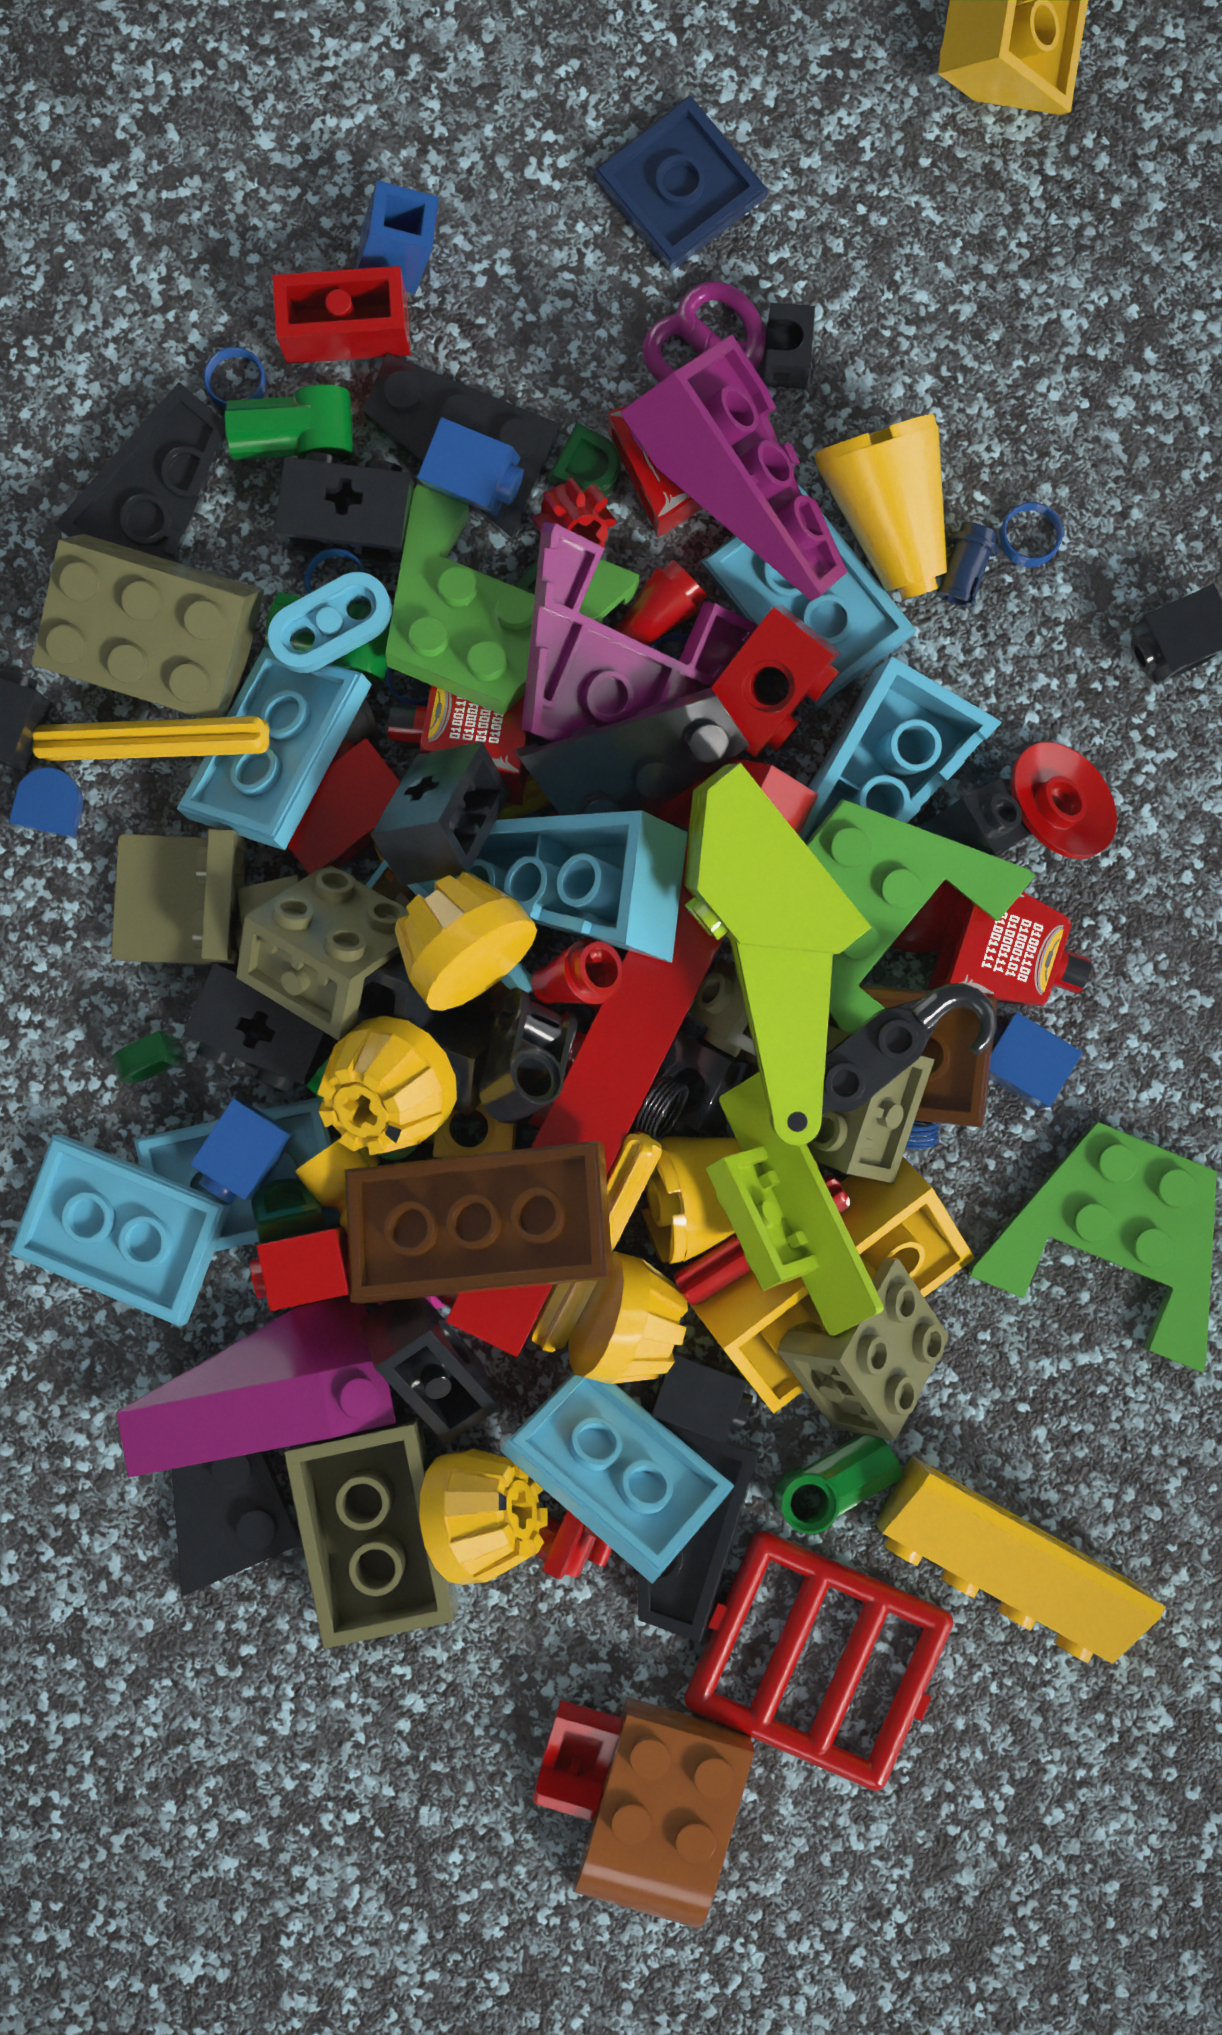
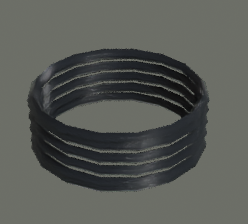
M670 1075L661 1078L651 1089L639 1110L636 1119L637 1131L648 1134L656 1141L668 1134L685 1107L689 1095L688 1086Z

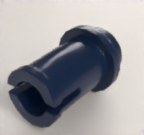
M962 522L959 531L951 533L950 542L954 547L947 564V573H944L941 584L936 590L935 594L937 597L960 607H974L976 603L975 598L989 558L996 556L999 551V546L995 544L998 534L994 530L981 524Z

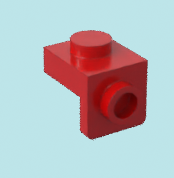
M560 1700L541 1759L532 1799L533 1802L563 1814L594 1820L599 1808L605 1777L620 1735L622 1718Z

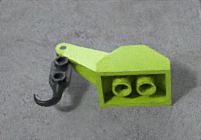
M741 763L722 766L693 790L683 885L694 898L687 902L685 907L709 936L713 935L719 940L725 935L730 939L768 1107L769 1121L773 1131L780 1139L791 1145L809 1143L817 1136L821 1127L822 1115L830 1110L848 1112L862 1106L919 1059L940 1018L955 1007L969 1008L978 1017L980 1028L978 1036L970 1046V1051L974 1055H979L989 1046L996 1031V1012L990 999L976 987L965 983H951L930 991L923 998L878 1011L826 1053L833 954H840L872 927Z

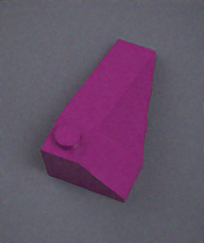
M730 335L670 374L623 409L620 414L630 427L635 443L648 454L656 468L809 600L813 601L843 577L847 570L818 503L811 497L802 495L797 485L793 467L800 462L792 444L780 445L768 414L773 412L776 406L769 390L734 336Z
M349 1295L296 1306L277 1317L278 1319L247 1337L241 1338L218 1354L187 1372L179 1374L116 1411L127 1477L303 1444L395 1424L396 1420L389 1384L374 1368L359 1321L368 1314L365 1304L350 1302Z

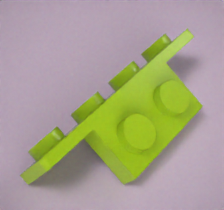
M760 1072L721 1095L719 1099L720 1105L743 1152L723 1157L705 1169L716 1190L718 1202L725 1210L744 1250L745 1260L754 1272L762 1291L802 1277L828 1334L831 1336L844 1332L880 1314L884 1309L882 1301L807 1144L791 1145L784 1142L770 1125Z

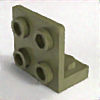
M208 829V838L136 834L120 835L117 849L111 949L113 959L129 962L238 966L240 953L236 944L235 928L237 924L241 923L237 889L244 887L247 841L239 836L235 830Z
M326 865L245 916L236 978L339 1041L356 1027L364 979L401 953L394 929L397 919L407 916L409 913L401 904L352 878L348 873L331 865Z
M828 1025L826 1053L851 1033ZM921 1055L916 1062L855 1110L848 1112L830 1110L822 1115L821 1127L817 1136L809 1143H806L814 1161L847 1174L894 1184L935 1059Z
M885 1258L872 1280L884 1307L880 1314L844 1331L841 1337L838 1335L831 1336L827 1331H819L815 1334L788 1329L777 1348V1352L833 1429L896 1440L908 1415L914 1410L918 1396L936 1362L943 1355L948 1341V1334L901 1261L895 1258Z

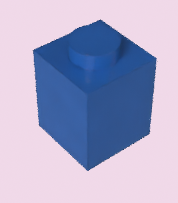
M377 180L361 228L356 269L400 266L406 292L415 294L433 247L439 197Z
M441 417L417 478L429 489L497 516L502 502L510 505L515 499L522 482L524 469L517 466L521 457L512 446Z
M1015 1012L1006 1015L1002 1023L996 1020L989 1079L1037 1109L1049 1108L1083 1052L1020 1013Z
M233 1098L190 1165L204 1174L199 1184L220 1199L231 1204L237 1196L243 1200H252L256 1191L264 1186L297 1134L246 1101Z

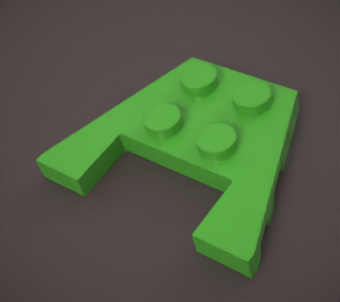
M417 484L412 496L385 652L387 667L503 715L525 695L535 595L447 559L469 520L468 504ZM600 559L579 612L603 624V618L620 602L625 605L636 595L639 589L640 575Z
M841 799L805 843L872 927L840 954H833L829 1014L841 1030L852 1033L875 1013L885 1009L859 987V983L944 880L990 918L999 921L1036 875L1029 869Z
M1093 1122L1042 1181L1041 1187L1018 1213H1015L1000 1230V1235L988 1249L971 1264L967 1275L1024 1298L1048 1238L1050 1237L1165 1285L1167 1287L1143 1349L1203 1373L1207 1357L1217 1171L1100 1122Z

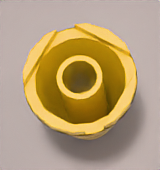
M934 413L893 424L889 428L871 434L866 433L815 452L816 467L885 591L899 589L901 599L904 600L938 589L935 577L947 573L939 426H937Z
M664 1136L657 1141L662 1146V1154L645 1186L649 1208L641 1209L650 1242L659 1260L663 1263H682L725 1242L736 1234L725 1210L718 1202L716 1190L705 1169L723 1157L743 1152L736 1138Z

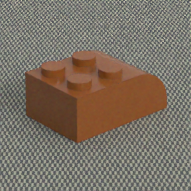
M626 1697L621 1714L620 1735L605 1777L596 1818L591 1820L573 1883V1892L700 1929L705 1922L714 1898L755 1753L750 1736L725 1725Z

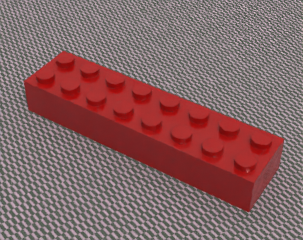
M687 846L685 849L672 963L618 948L617 953L625 957L622 962V982L607 1001L600 1004H588V1010L597 1015L587 1034L579 1030L576 1032L565 1069L569 1072L563 1082V1088L559 1097L534 1112L530 1124L540 1128L531 1148L600 1141L605 1146L607 1176L724 938L722 936L717 940L713 935L709 936L685 907V904L694 898L683 885ZM553 1285L444 1295L441 1302L452 1307L445 1322L518 1357Z

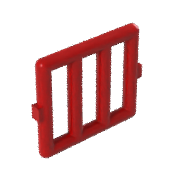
M761 1530L752 1536L725 1601L722 1602L717 1599L707 1623L708 1627L713 1630L686 1690L684 1701L687 1708L695 1713L869 1790L878 1791L887 1784L913 1719L923 1720L932 1698L930 1693L926 1692V1689L953 1627V1617L944 1608L769 1531ZM772 1561L804 1575L805 1578L750 1707H747L714 1691L768 1564ZM831 1587L863 1601L864 1604L808 1734L775 1719L774 1715L828 1588ZM890 1613L922 1627L923 1630L867 1760L833 1745V1742L887 1614Z

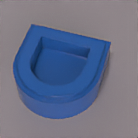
M47 767L36 769L27 774L19 783L9 823L17 827L76 839L83 809L82 791L77 782L61 770Z

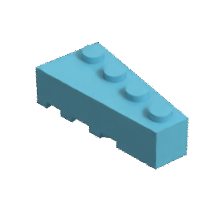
M889 658L872 672L808 788L819 795L799 837L806 843L841 799L908 823L931 795L945 781H948L963 765L964 760L1002 722L896 658Z
M642 810L495 821L469 873L516 899L535 924L580 937L595 939L611 946L672 963L687 832Z

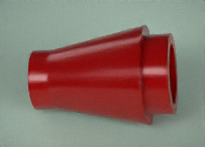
M673 559L663 570L659 566L656 567L624 617L614 627L620 633L649 646L660 637L700 612L697 606L708 595Z
M591 938L580 939L550 963L535 970L531 979L533 993L540 1002L548 1005L558 1002L603 1003L611 998L622 982V961L616 950L609 944Z

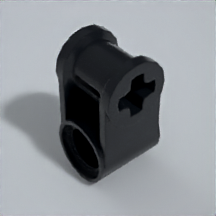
M518 987L511 989L504 996L491 1024V1042L482 1080L479 1084V1097L482 1106L491 1117L507 1124L519 1122L559 1097L563 1088L569 1051L577 1032L578 1020L576 1014L566 1009L555 1012L530 1000L528 992ZM518 1080H519V1082L522 1084V1086H523V1088H524V1091H523V1089L520 1087V1085H519V1083H518Z

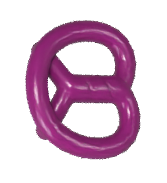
M706 281L690 289L680 301L676 313L664 317L655 323L645 336L642 345L643 360L651 375L660 383L675 372L666 363L661 354L662 344L674 334L680 335L700 355L722 341L696 316L698 308L710 300H717L726 304L741 319L746 330L747 340L737 342L756 370L766 348V333L761 316L749 298L739 289L722 281Z

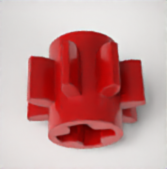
M568 478L566 484L556 486L549 492L545 491L542 494L544 499L541 504V513L532 517V521L540 533L545 522L556 523L605 548L604 543L608 534L607 528L615 525L616 519L606 508L608 499L596 484H592L583 492L573 478Z

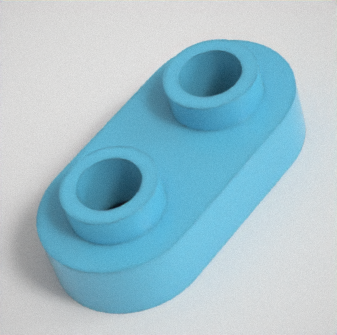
M363 572L345 574L281 609L273 617L269 625L268 643L270 649L278 661L291 671L298 673L316 671L382 634L389 625L392 616L390 597L383 584L374 576ZM358 601H366L371 604L370 614L361 620L351 618L349 616L351 606ZM302 632L313 633L315 641L310 649L305 651L294 649L293 642L298 634Z

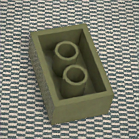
M86 534L59 539L32 665L200 718L225 717L240 692L264 589Z
M416 1416L397 1420L395 1424L290 1446L284 1453L323 1649L453 1622L459 1608L455 1583L448 1582L434 1568L424 1546L419 1522L420 1491L425 1472L430 1467L421 1417Z

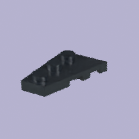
M387 353L363 407V413L368 421L422 466L441 417L508 444L521 457L517 466L523 468L524 473L513 502L510 505L502 502L497 516L473 507L491 522L502 536L513 544L560 434V424Z
M178 382L56 521V527L67 537L86 534L175 562L225 441V421Z
M708 688L638 710L634 717L600 728L590 725L571 731V737L543 746L533 743L517 748L515 751L518 758L561 816L641 810L652 814L750 745L714 691Z
M656 1418L734 1485L727 1497L653 1584L638 1572V1620L700 1642L706 1630L760 1451L727 1440L724 1444Z
M266 1451L171 1469L181 1597L301 1545L302 1539L299 1528Z

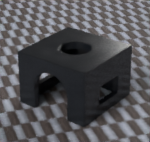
M771 303L766 327L763 382L766 386L806 389L811 369L815 306Z

